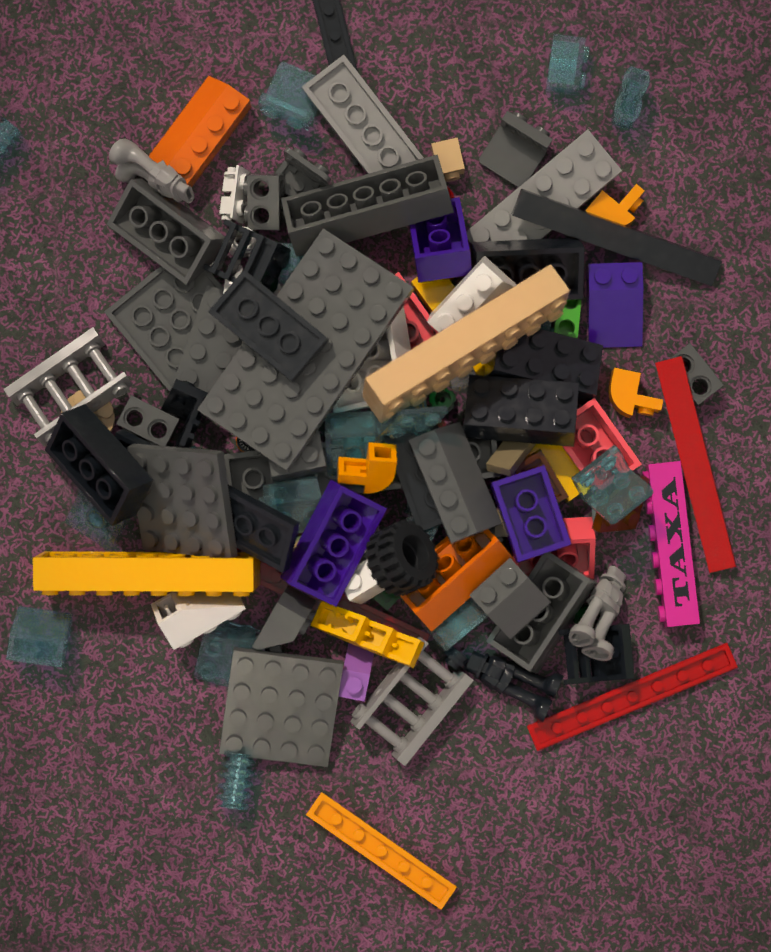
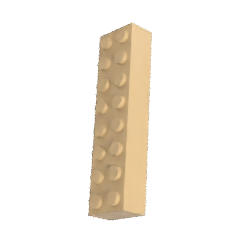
M550 264L367 376L364 381L363 399L380 423L386 420L393 421L403 414L405 408L410 405L413 407L420 405L431 392H441L450 384L449 381L457 376L459 379L465 377L473 370V366L480 362L481 364L488 363L499 350L512 348L517 344L520 337L525 334L531 336L541 328V324L548 320L549 322H554L560 318L567 304L569 288Z

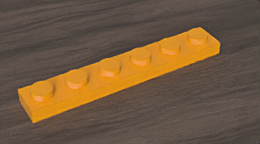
M321 792L306 814L309 818L441 910L457 888L456 885L323 792Z

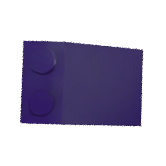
M643 263L588 264L586 267L588 341L603 345V348L642 347Z

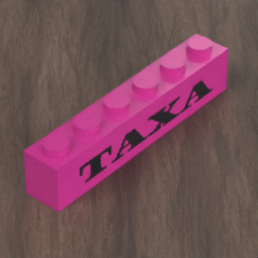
M681 461L648 464L646 471H642V475L650 479L648 485L649 498H645L646 514H651L652 525H648L649 540L655 543V552H651L652 567L658 569L659 579H654L656 595H661L662 606L657 607L659 622H664V628L700 624Z

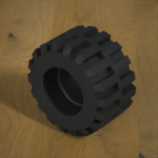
M401 520L371 535L370 541L366 544L368 550L365 552V558L368 559L366 564L372 573L373 580H376L378 582L377 585L381 589L384 588L386 593H393L394 596H404L433 582L432 579L436 577V570L439 567L437 563L438 554L435 552L434 542H431L429 534L424 532L420 525H415L413 521Z

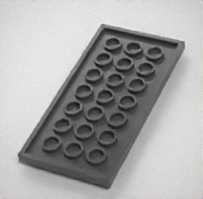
M323 228L276 296L325 335L329 341L294 382L285 377L246 343H243L197 410L289 472L415 290L414 287Z

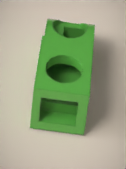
M582 299L566 301L567 304L564 307L563 315L554 321V333L578 339Z

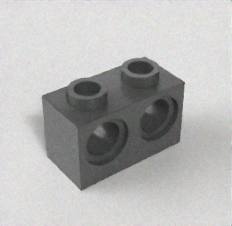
M253 173L247 175L243 190L244 195L247 196L244 221L248 223V228L251 230H281L285 228L286 220L281 198H285V174ZM261 181L266 182L269 186L267 195L262 194L259 190V183ZM261 208L266 209L269 213V220L267 222L259 217Z
M689 343L671 358L683 356L684 361L688 364L687 374L697 407L724 385L691 343ZM693 382H702L705 386V393L702 395L696 394L692 389Z
M131 395L116 424L129 433L145 439L152 445L169 446L181 421ZM133 413H141L143 416V420L138 426H131L129 424V417ZM157 425H165L167 428V433L163 438H155L153 436V429Z

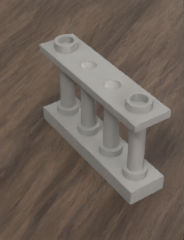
M93 327L4 388V391L16 406L21 403L25 404L41 428L34 436L44 447L47 446L59 417L50 423L34 400L33 396L35 393L43 388H47L62 412L86 404L94 413L115 397L118 398L126 394L129 388L133 386V383L124 372L117 376L100 352L105 343ZM87 357L93 359L108 381L107 384L97 391L93 390L78 368V364ZM68 372L86 397L74 407L71 406L55 382L58 377Z
M419 636L417 639L425 644L418 660L445 682V687L440 694L434 695L406 672L410 668L409 666L397 662L367 701L355 708L352 713L353 718L350 721L359 730L364 724H367L393 745L394 751L391 755L404 766H406L474 681L460 669L456 673L449 672L424 651L429 643ZM399 680L428 703V708L422 716L414 714L390 694V691ZM382 702L410 724L411 730L405 737H399L372 715Z

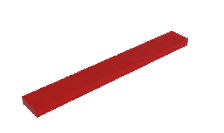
M683 356L656 362L709 573L736 567Z
M726 642L546 717L543 723L537 721L529 724L527 729L536 750L539 751L738 668Z

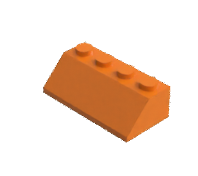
M208 76L150 153L149 157L157 163L164 160L167 166L170 165L186 180L187 185L193 187L251 109L250 100L229 84Z
M489 529L452 545L446 536L434 548L438 554L437 563L439 567L436 570V577L432 579L433 582L404 596H400L431 632L470 598V594L509 558L514 559Z

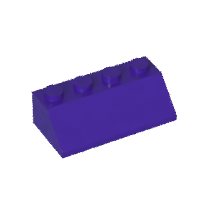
M330 479L293 551L289 569L282 573L280 577L289 585L336 607L366 550V544L370 541L369 538L375 533L387 508Z

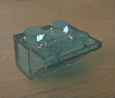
M18 606L10 631L6 660L65 668L73 614Z

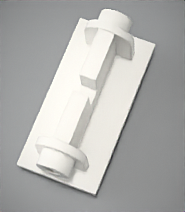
M236 165V168L228 167L227 172H224L222 191L231 192V197H221L219 215L222 216V221L226 219L232 222L233 219L244 224V209L247 206V196L244 195L243 186L250 171L239 165Z

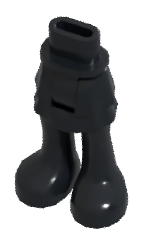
M473 651L465 671L475 675L474 679L478 680L480 678V681L491 691L495 690L500 695L505 694L532 708L534 718L542 723L553 700L532 693L511 683V681L515 678L554 698L564 675L559 673H553L548 677L541 676L516 665L515 661H508L507 657H489L488 653L483 655L476 651Z

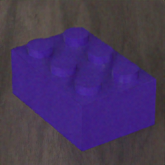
M460 197L450 198L454 213L409 225L418 283L466 276L472 270L470 248Z
M545 465L490 484L516 563L571 545Z

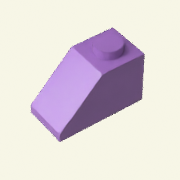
M351 643L348 644L339 697L365 702L374 653Z

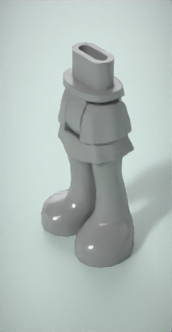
M126 138L119 139L111 147L109 160L118 165L115 177L119 181L129 183L130 179L140 176L147 180L149 186L162 196L173 198L177 202L183 200L191 203L193 201L194 193L192 187L187 185L186 180L170 165L167 166L164 160L159 163L153 161L136 143Z
M609 566L607 573L602 574L599 583L592 590L591 596L586 600L589 604L586 612L579 623L572 626L569 633V640L574 646L582 647L581 652L584 655L599 661H608L613 656L614 647L605 638L615 617L619 615L623 600L622 592L626 589L624 584L626 575L615 566ZM598 614H600L599 620L595 628L593 629L592 627L596 620V617Z

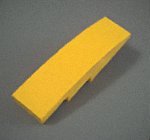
M321 601L310 625L343 641L411 668L415 667L425 644L419 639L397 632L394 628L371 621L363 615L338 606L335 607L324 601Z

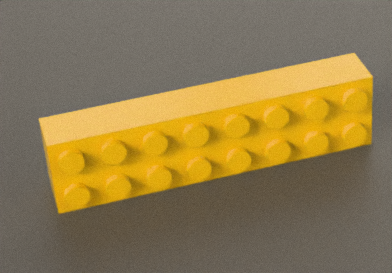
M44 551L33 557V591H42V595H58L60 591H69V595L73 596L85 595V592L96 591V595L99 596L113 595V592L123 591L125 596L140 595V592L151 591V596H166L167 592L178 591V596H194L195 592H206V596H222V592H233V596L244 597L250 596V593L254 592L260 585V560L245 552H237L238 556L235 558H212L209 556L168 552Z

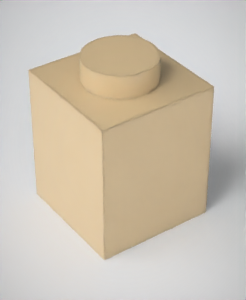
M458 138L431 143L432 156L438 154L445 181L451 182L460 179V174H464L465 167Z

